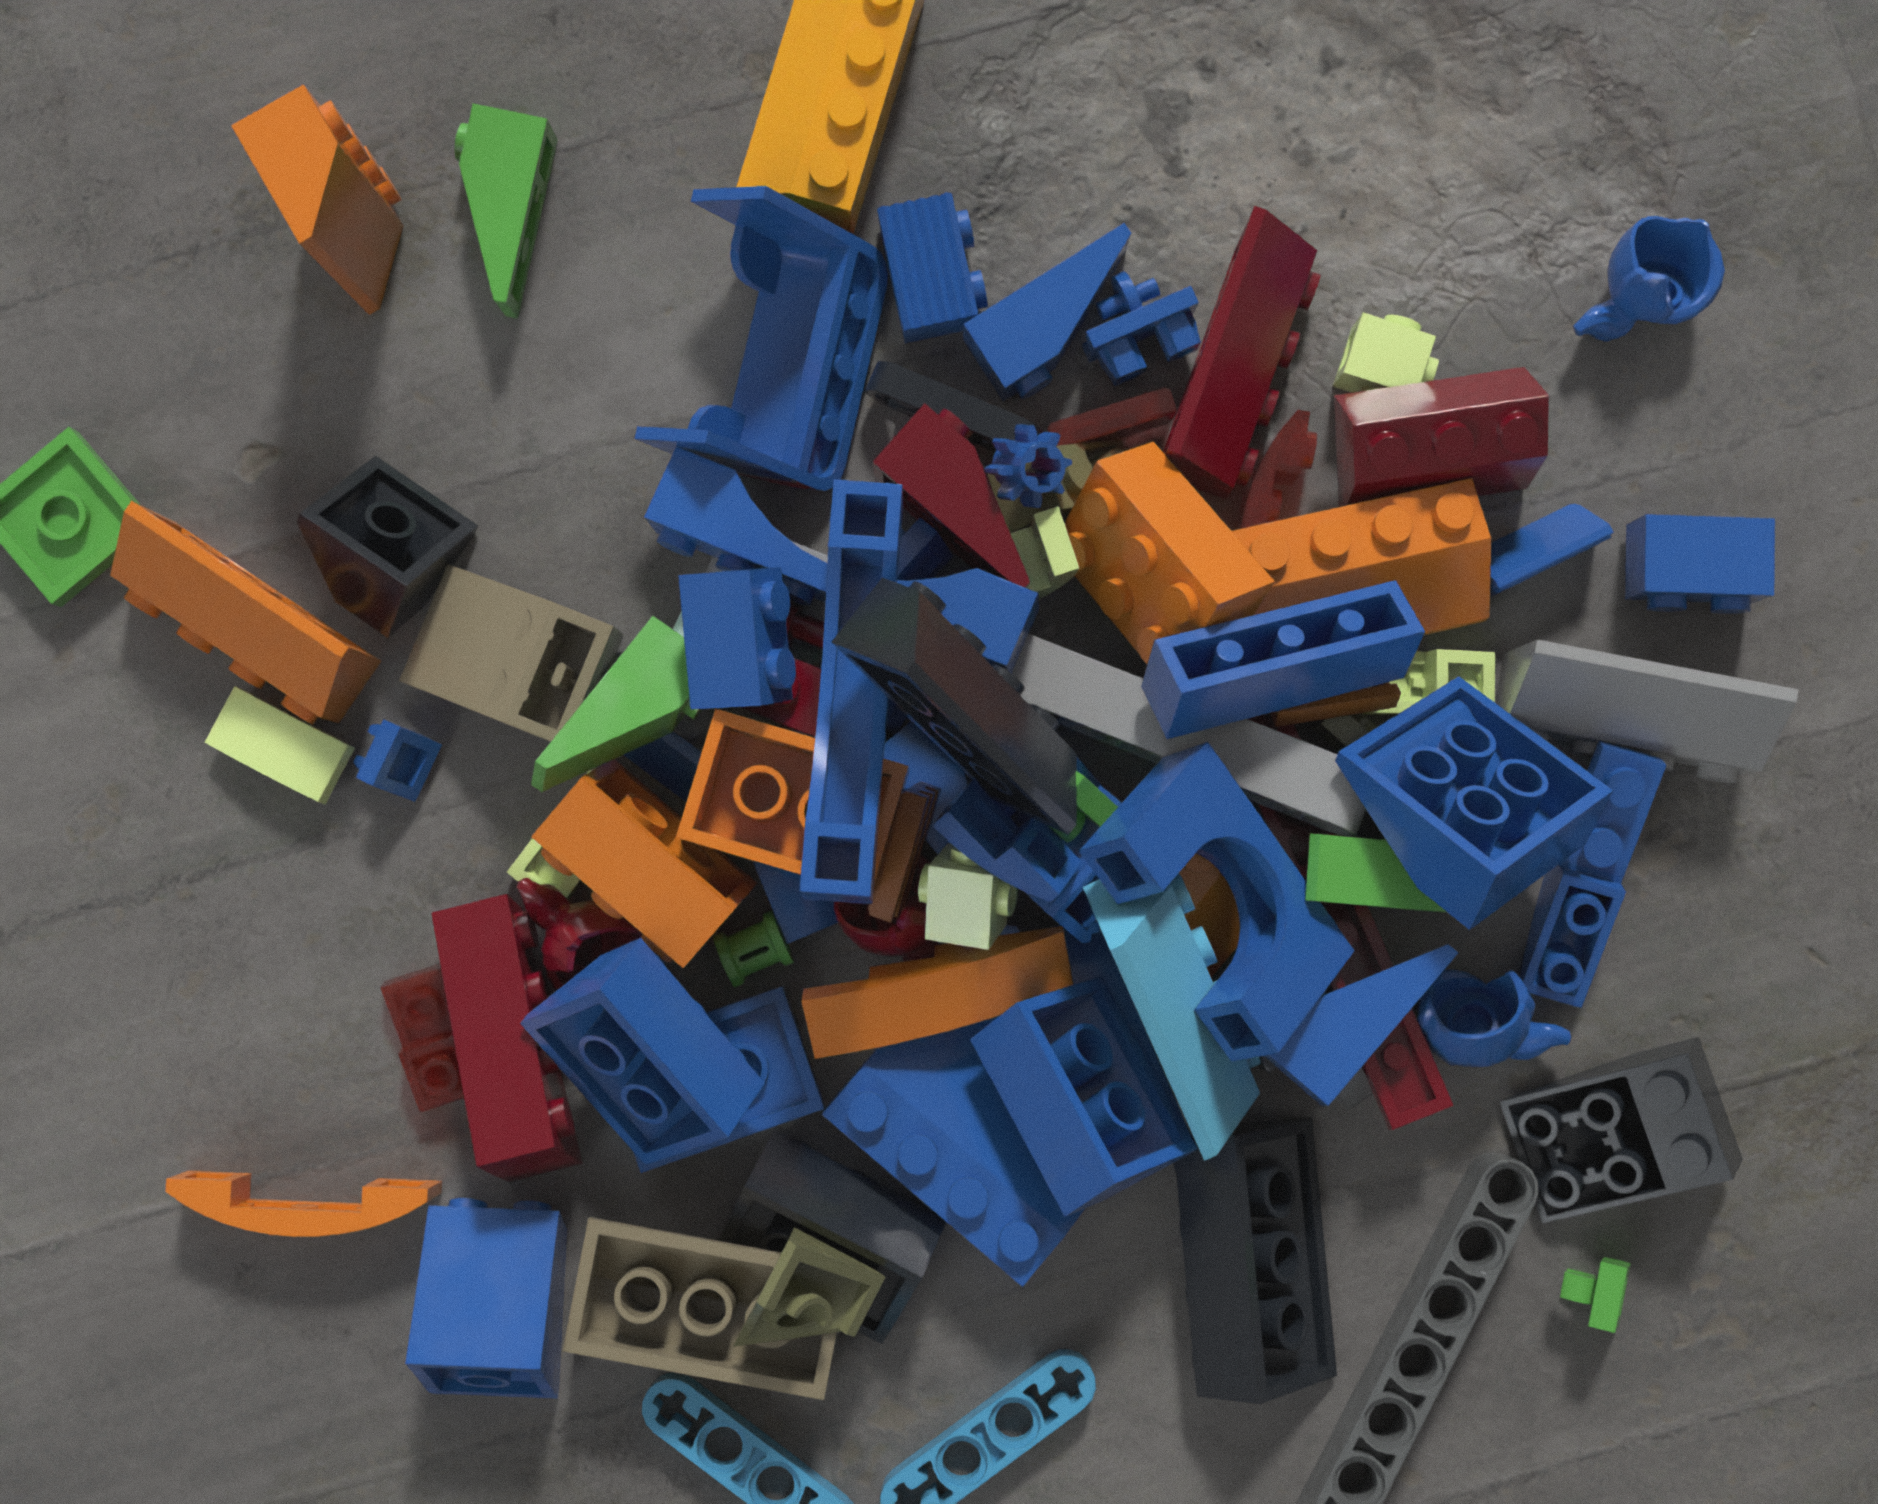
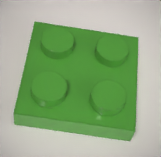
M68 427L0 484V544L52 605L62 607L113 564L124 511L131 501L139 505L140 503L83 436L75 429Z

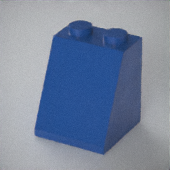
M455 1198L449 1201L448 1206H428L405 1364L429 1393L558 1399L567 1227L560 1212L552 1211V1206L538 1201H518L513 1204V1209L488 1208L487 1203L477 1199Z

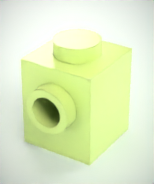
M1363 312L1351 328L1332 387L1354 393L1433 381L1439 359L1430 357V353L1436 336L1420 331L1421 325L1407 317L1386 315L1382 319Z
M948 843L930 864L926 863L920 875L918 897L920 902L927 903L925 939L989 950L1006 927L1007 916H1012L1014 912L1018 888L989 873L951 843Z

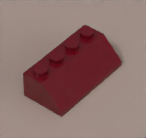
M1254 206L1235 247L1163 453L1195 489L1223 499L1228 497L1235 483L1246 486L1259 452L1248 447L1255 426L1259 425L1266 428L1271 419L1279 396V391L1269 388L1277 366L1287 369L1291 362L1300 333L1290 330L1297 308L1308 311L1321 274L1311 271L1318 250L1268 210Z

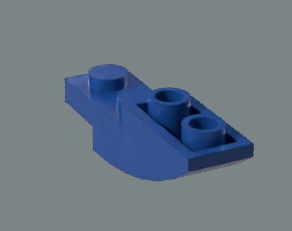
M1598 740L1587 771L1611 788L1613 793L1587 843L1544 875L1520 972V978L1529 993L1582 1008L1626 894L1621 884L1666 768V764L1661 758Z

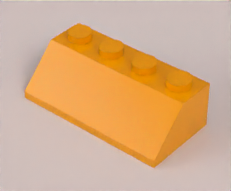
M794 0L736 187L767 186L844 230L854 233L924 0Z

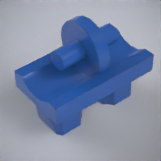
M1125 271L1111 276L1115 295L1097 302L1096 308L1102 320L1121 312L1123 315L1087 330L1085 333L1087 342L1082 344L1089 363L1098 359L1114 386L1134 379L1146 371L1147 366L1136 342L1156 334L1168 362L1198 350L1201 341L1196 321L1193 317L1199 302L1192 286L1142 306L1143 302L1160 296V290L1154 278L1134 286L1131 278Z

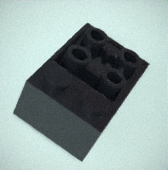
M1699 1037L1634 1053L1499 1101L1520 1162L1528 1166L1537 1179L1539 1192L1535 1204L1542 1224L1733 1180L1743 1160Z

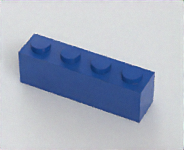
M1394 580L1155 639L1141 688L1166 739H1171L1402 679L1408 671L1425 630L1397 581Z

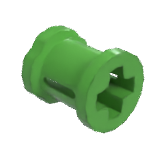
M773 910L763 914V921L729 936L723 931L713 935L719 958L734 987L744 984L745 976L775 963L781 962L784 966L794 963L790 946L786 943Z

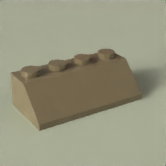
M589 1217L562 1351L824 1400L837 1333L733 1347L781 1252Z

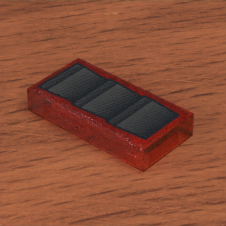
M1166 388L1050 423L1047 432H1055L1061 435L1056 446L1122 439L1170 424L1177 409L1170 389L1166 390Z

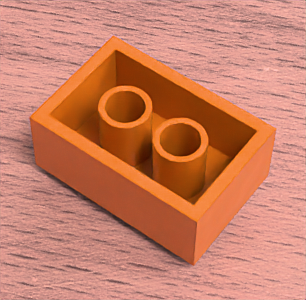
M1155 442L1096 461L1064 523L1079 565V570L1074 576L1139 653L1146 664H1148L1155 639L1253 616L1275 582Z
M715 708L676 838L801 875L805 820L815 738ZM884 759L874 887L901 794L905 790L910 773L908 765Z
M615 759L602 764L581 777L531 836L543 847L541 854L554 869L567 876L576 875L593 890L591 893L593 901L605 913L616 919L624 917L643 933L641 936L642 940L663 961L672 962L674 960L682 968L687 965L757 884L756 881L720 850L676 838L682 817Z

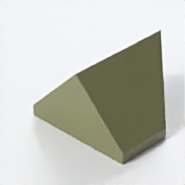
M794 1227L733 1347L843 1332L846 1335L855 1337L885 1276Z

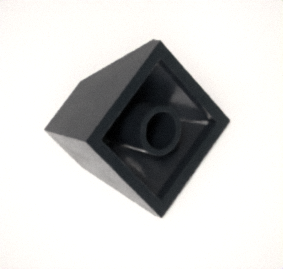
M374 456L300 512L297 524L335 602L387 638L426 605L438 588L447 564L454 565L478 528V525L377 456Z

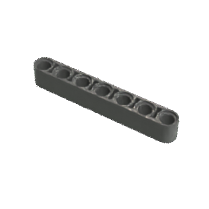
M1489 1152L1474 1158L1467 1167L1296 1504H1382L1536 1203L1539 1192L1538 1182L1533 1171L1523 1162L1498 1152ZM1509 1168L1514 1180L1512 1191L1507 1197L1493 1201L1488 1189L1490 1178L1495 1172ZM1472 1227H1481L1485 1238L1483 1248L1478 1254L1463 1258L1459 1253L1458 1244L1460 1237L1466 1230ZM1441 1286H1453L1456 1298L1451 1309L1444 1314H1431L1429 1311L1431 1294ZM1412 1344L1425 1345L1426 1358L1422 1366L1413 1372L1400 1371L1399 1358L1404 1349ZM1382 1403L1396 1404V1418L1389 1427L1381 1430L1369 1428L1368 1420L1370 1413L1376 1406ZM1352 1462L1367 1464V1474L1361 1484L1350 1488L1339 1486V1475L1346 1465Z

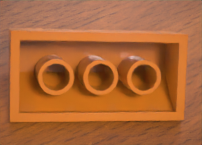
M303 84L231 126L298 243L370 315L381 307L402 233L403 224L393 208V205L402 199L383 167H379L367 146H363L350 124H346L334 103L329 100L320 106Z
M1472 478L1232 531L1275 581L1254 615L1396 580L1425 630L1424 635L1484 622L1490 618L1491 536Z
M133 501L125 509L110 576L129 588L123 597L126 601L153 618L157 619L163 611L180 622L181 625L176 631L178 636L207 654L212 651L214 646L234 659L228 667L231 672L259 689H262L266 682L270 683L286 694L280 704L306 722L314 724L318 717L336 723L341 721L381 663L380 659L178 523Z

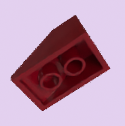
M924 403L872 462L875 482L902 484L903 510L916 521L921 518L934 528L949 550L971 569L978 568L1028 589L1030 580L977 451L974 445L968 441L972 436L971 430L949 410L943 408L937 414Z

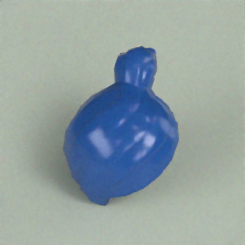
M1648 216L1630 227L1620 238L1609 259L1607 276L1611 298L1606 302L1591 307L1573 325L1575 334L1577 336L1589 334L1592 338L1608 342L1625 336L1633 328L1636 321L1678 324L1692 319L1713 302L1720 291L1725 272L1721 251L1712 238L1709 224L1703 219L1691 220L1685 217L1681 219H1668L1659 216Z
M1444 970L1416 1003V1019L1430 1052L1450 1066L1488 1067L1503 1062L1508 1058L1530 1060L1540 1056L1550 1047L1562 1044L1568 1045L1571 1040L1570 1031L1556 1024L1531 1022L1535 1010L1534 1000L1521 978L1512 970L1490 981L1488 984L1465 971Z

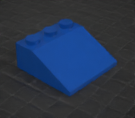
M1460 676L1338 752L1335 759L1338 767L1416 887L1469 930L1587 843L1613 793L1611 788Z

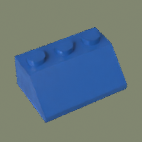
M642 938L600 955L528 1013L520 1023L645 1165L728 1138L765 1084L747 1063L745 1056L730 1043L706 1015L704 1008L689 995L666 968L663 960L648 947Z
M1101 976L1017 1002L970 1039L1065 1217L1110 1198L1198 1149Z

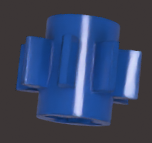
M1017 424L1014 431L1015 440L993 439L992 443L997 450L993 456L992 464L985 467V473L994 475L1001 484L997 492L999 499L1014 501L1020 496V501L1024 507L1041 508L1042 493H1064L1065 490L1061 481L1065 474V468L1072 465V459L1064 458L1061 451L1056 447L1061 436L1058 433L1042 432L1037 436L1034 425ZM1032 462L1031 469L1025 470V464Z

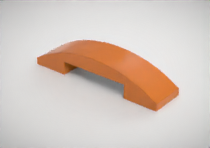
M185 1171L166 1178L165 1192L183 1205L206 1217L240 1229L269 1235L319 1237L368 1229L408 1214L442 1193V1181L378 1178L362 1186V1203L250 1199L251 1173Z

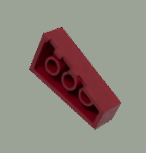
M508 894L432 912V921L476 1167L507 1182H512L583 1164L575 1133L573 1115L561 1074L562 1070L520 1024L528 1013L550 997L545 977L541 971L537 972L532 948L538 947V934L535 923L529 917L527 911H522V908Z

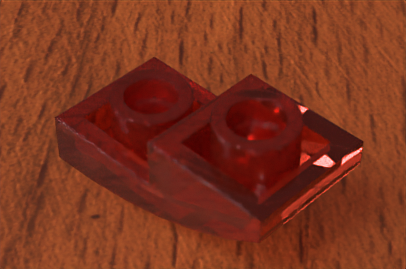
M1297 410L1262 455L1243 495L1234 530L1279 520L1283 491L1273 489V483L1291 486L1301 475V470H1310L1314 461L1317 432L1308 431L1310 411Z
M440 963L384 981L380 989L402 1045L398 1055L420 1113L464 1099Z

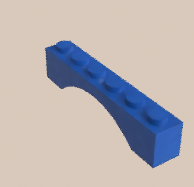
M676 446L644 516L654 531L659 534L656 540L657 543L677 554L692 558L695 550L718 558L715 566L722 571L781 567L782 580L788 589L790 600L805 606H810L813 598L826 603L827 563L800 549L772 526L752 501L736 470ZM978 568L941 578L911 581L898 580L897 583L907 587L914 581L919 582L937 594L946 604L942 615L952 625L959 624L968 629L985 644L986 650L982 656L991 666L994 664L998 665L1012 674L1040 609L1037 592Z
M836 479L833 481L820 693L800 879V893L807 900L873 904L888 697L832 643V640L881 578L898 582L903 518L902 484Z

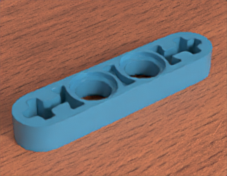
M1058 1349L1046 1355L893 1468L883 1481L880 1504L896 1503L898 1500L897 1485L904 1482L912 1490L928 1480V1470L922 1466L928 1461L932 1462L937 1479L949 1490L940 1494L937 1483L934 1482L921 1493V1504H956L1081 1412L1092 1401L1096 1384L1089 1361L1081 1353L1071 1349ZM1062 1366L1068 1373L1079 1369L1082 1374L1076 1379L1079 1388L1077 1394L1070 1396L1064 1389L1053 1394L1047 1399V1404L1054 1412L1047 1417H1043L1037 1399L1026 1389L1032 1384H1036L1041 1396L1055 1385L1053 1371L1056 1368ZM1008 1403L1025 1405L1032 1414L1033 1421L1030 1428L1025 1434L1018 1437L1004 1435L995 1424L997 1412ZM958 1441H966L973 1444L981 1456L978 1467L967 1475L951 1473L943 1462L945 1450L951 1444Z
M670 1372L659 1376L649 1387L642 1401V1415L646 1425L653 1433L747 1504H799L804 1489L807 1486L815 1491L810 1496L809 1504H854L840 1489L692 1377ZM676 1390L682 1392L686 1396L682 1407L696 1420L702 1408H706L712 1413L702 1423L694 1441L685 1435L693 1423L679 1413L673 1414L670 1419L664 1418L659 1413L663 1402L656 1395L661 1392L663 1395L670 1397ZM729 1427L740 1435L743 1443L742 1451L735 1459L720 1461L708 1452L706 1437L713 1429ZM780 1466L787 1469L792 1475L794 1489L786 1498L772 1500L765 1497L760 1491L757 1484L758 1476L768 1467Z

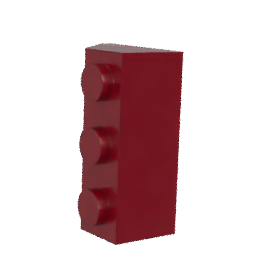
M1525 367L1334 395L1338 507L1470 478L1473 480L1478 496L1523 490L1529 487L1548 456L1549 394Z

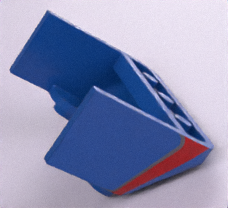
M767 186L694 189L691 198L692 203L735 225L730 251L732 268L741 282L759 291L731 408L720 405H706L699 408L692 416L688 429L637 426L634 439L670 454H673L677 446L734 469L738 475L800 489L822 491L833 488L834 479H841L847 462L887 289L888 272L886 262L881 252L870 243Z

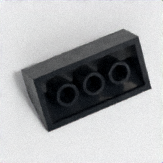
M881 578L832 640V643L959 768L974 780L991 799L1069 835L1077 825V754L1058 735L1063 728L1060 722L1043 708L1035 704L1029 705L1020 696L1025 687L1013 674L998 665H990L982 656L986 650L985 644L968 629L959 624L952 625L942 615L946 604L937 594L916 581L907 587Z
M1292 1118L1239 1123L1217 1156L1204 1161L1198 1148L1195 1152L1179 1159L1173 1164L1177 1178L1180 1210L1179 1228L1183 1243L1186 1300L1189 1307L1192 1365L1195 1371L1197 1397L1262 1404L1337 1376L1313 1120L1312 1118ZM1190 1130V1131H1189V1132H1190V1135H1191V1137H1192V1139H1193L1195 1145H1196L1197 1148H1198V1145H1197V1143H1196V1141H1195V1139H1194V1137H1193V1134H1192V1132H1191V1130Z

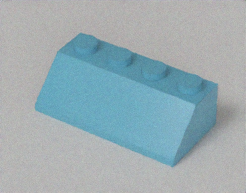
M1178 873L1163 892L1121 904L1115 902L1100 879L1083 886L1108 947L1202 1157L1205 1161L1217 1156L1260 1094L1250 1069L1260 1065L1261 1062L1259 1057L1231 1062L1194 1011L1216 983V981H1212L1207 967L1218 961L1203 927L1199 926L1190 930L1184 914L1195 910L1180 873Z

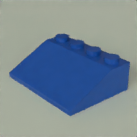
M999 1016L951 1031L875 1048L825 1107L822 1115L1023 1287L1066 1236L1085 1209L1066 1217L1063 1215L970 1041L973 1036Z

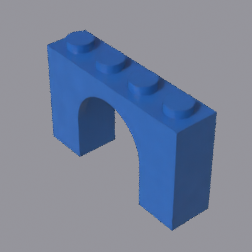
M1209 742L1163 757L1079 850L1117 904L1163 892L1195 853L1210 861L1224 876L1232 890L1238 908L1240 922L1239 942L1232 962L1194 1011L1231 1062L1279 1053L1354 952V949L1321 902L1305 900L1307 882Z

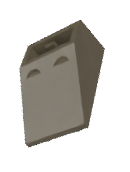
M447 564L399 681L551 742L609 671L624 634L610 624L555 602Z

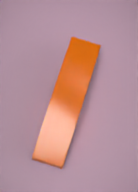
M1063 926L1000 935L989 950L950 943L935 945L934 957L873 966L869 969L868 979L803 989L801 1002L814 1058L818 1059L884 1047L951 1031L1000 1016L1017 1002L1074 985L1064 928Z

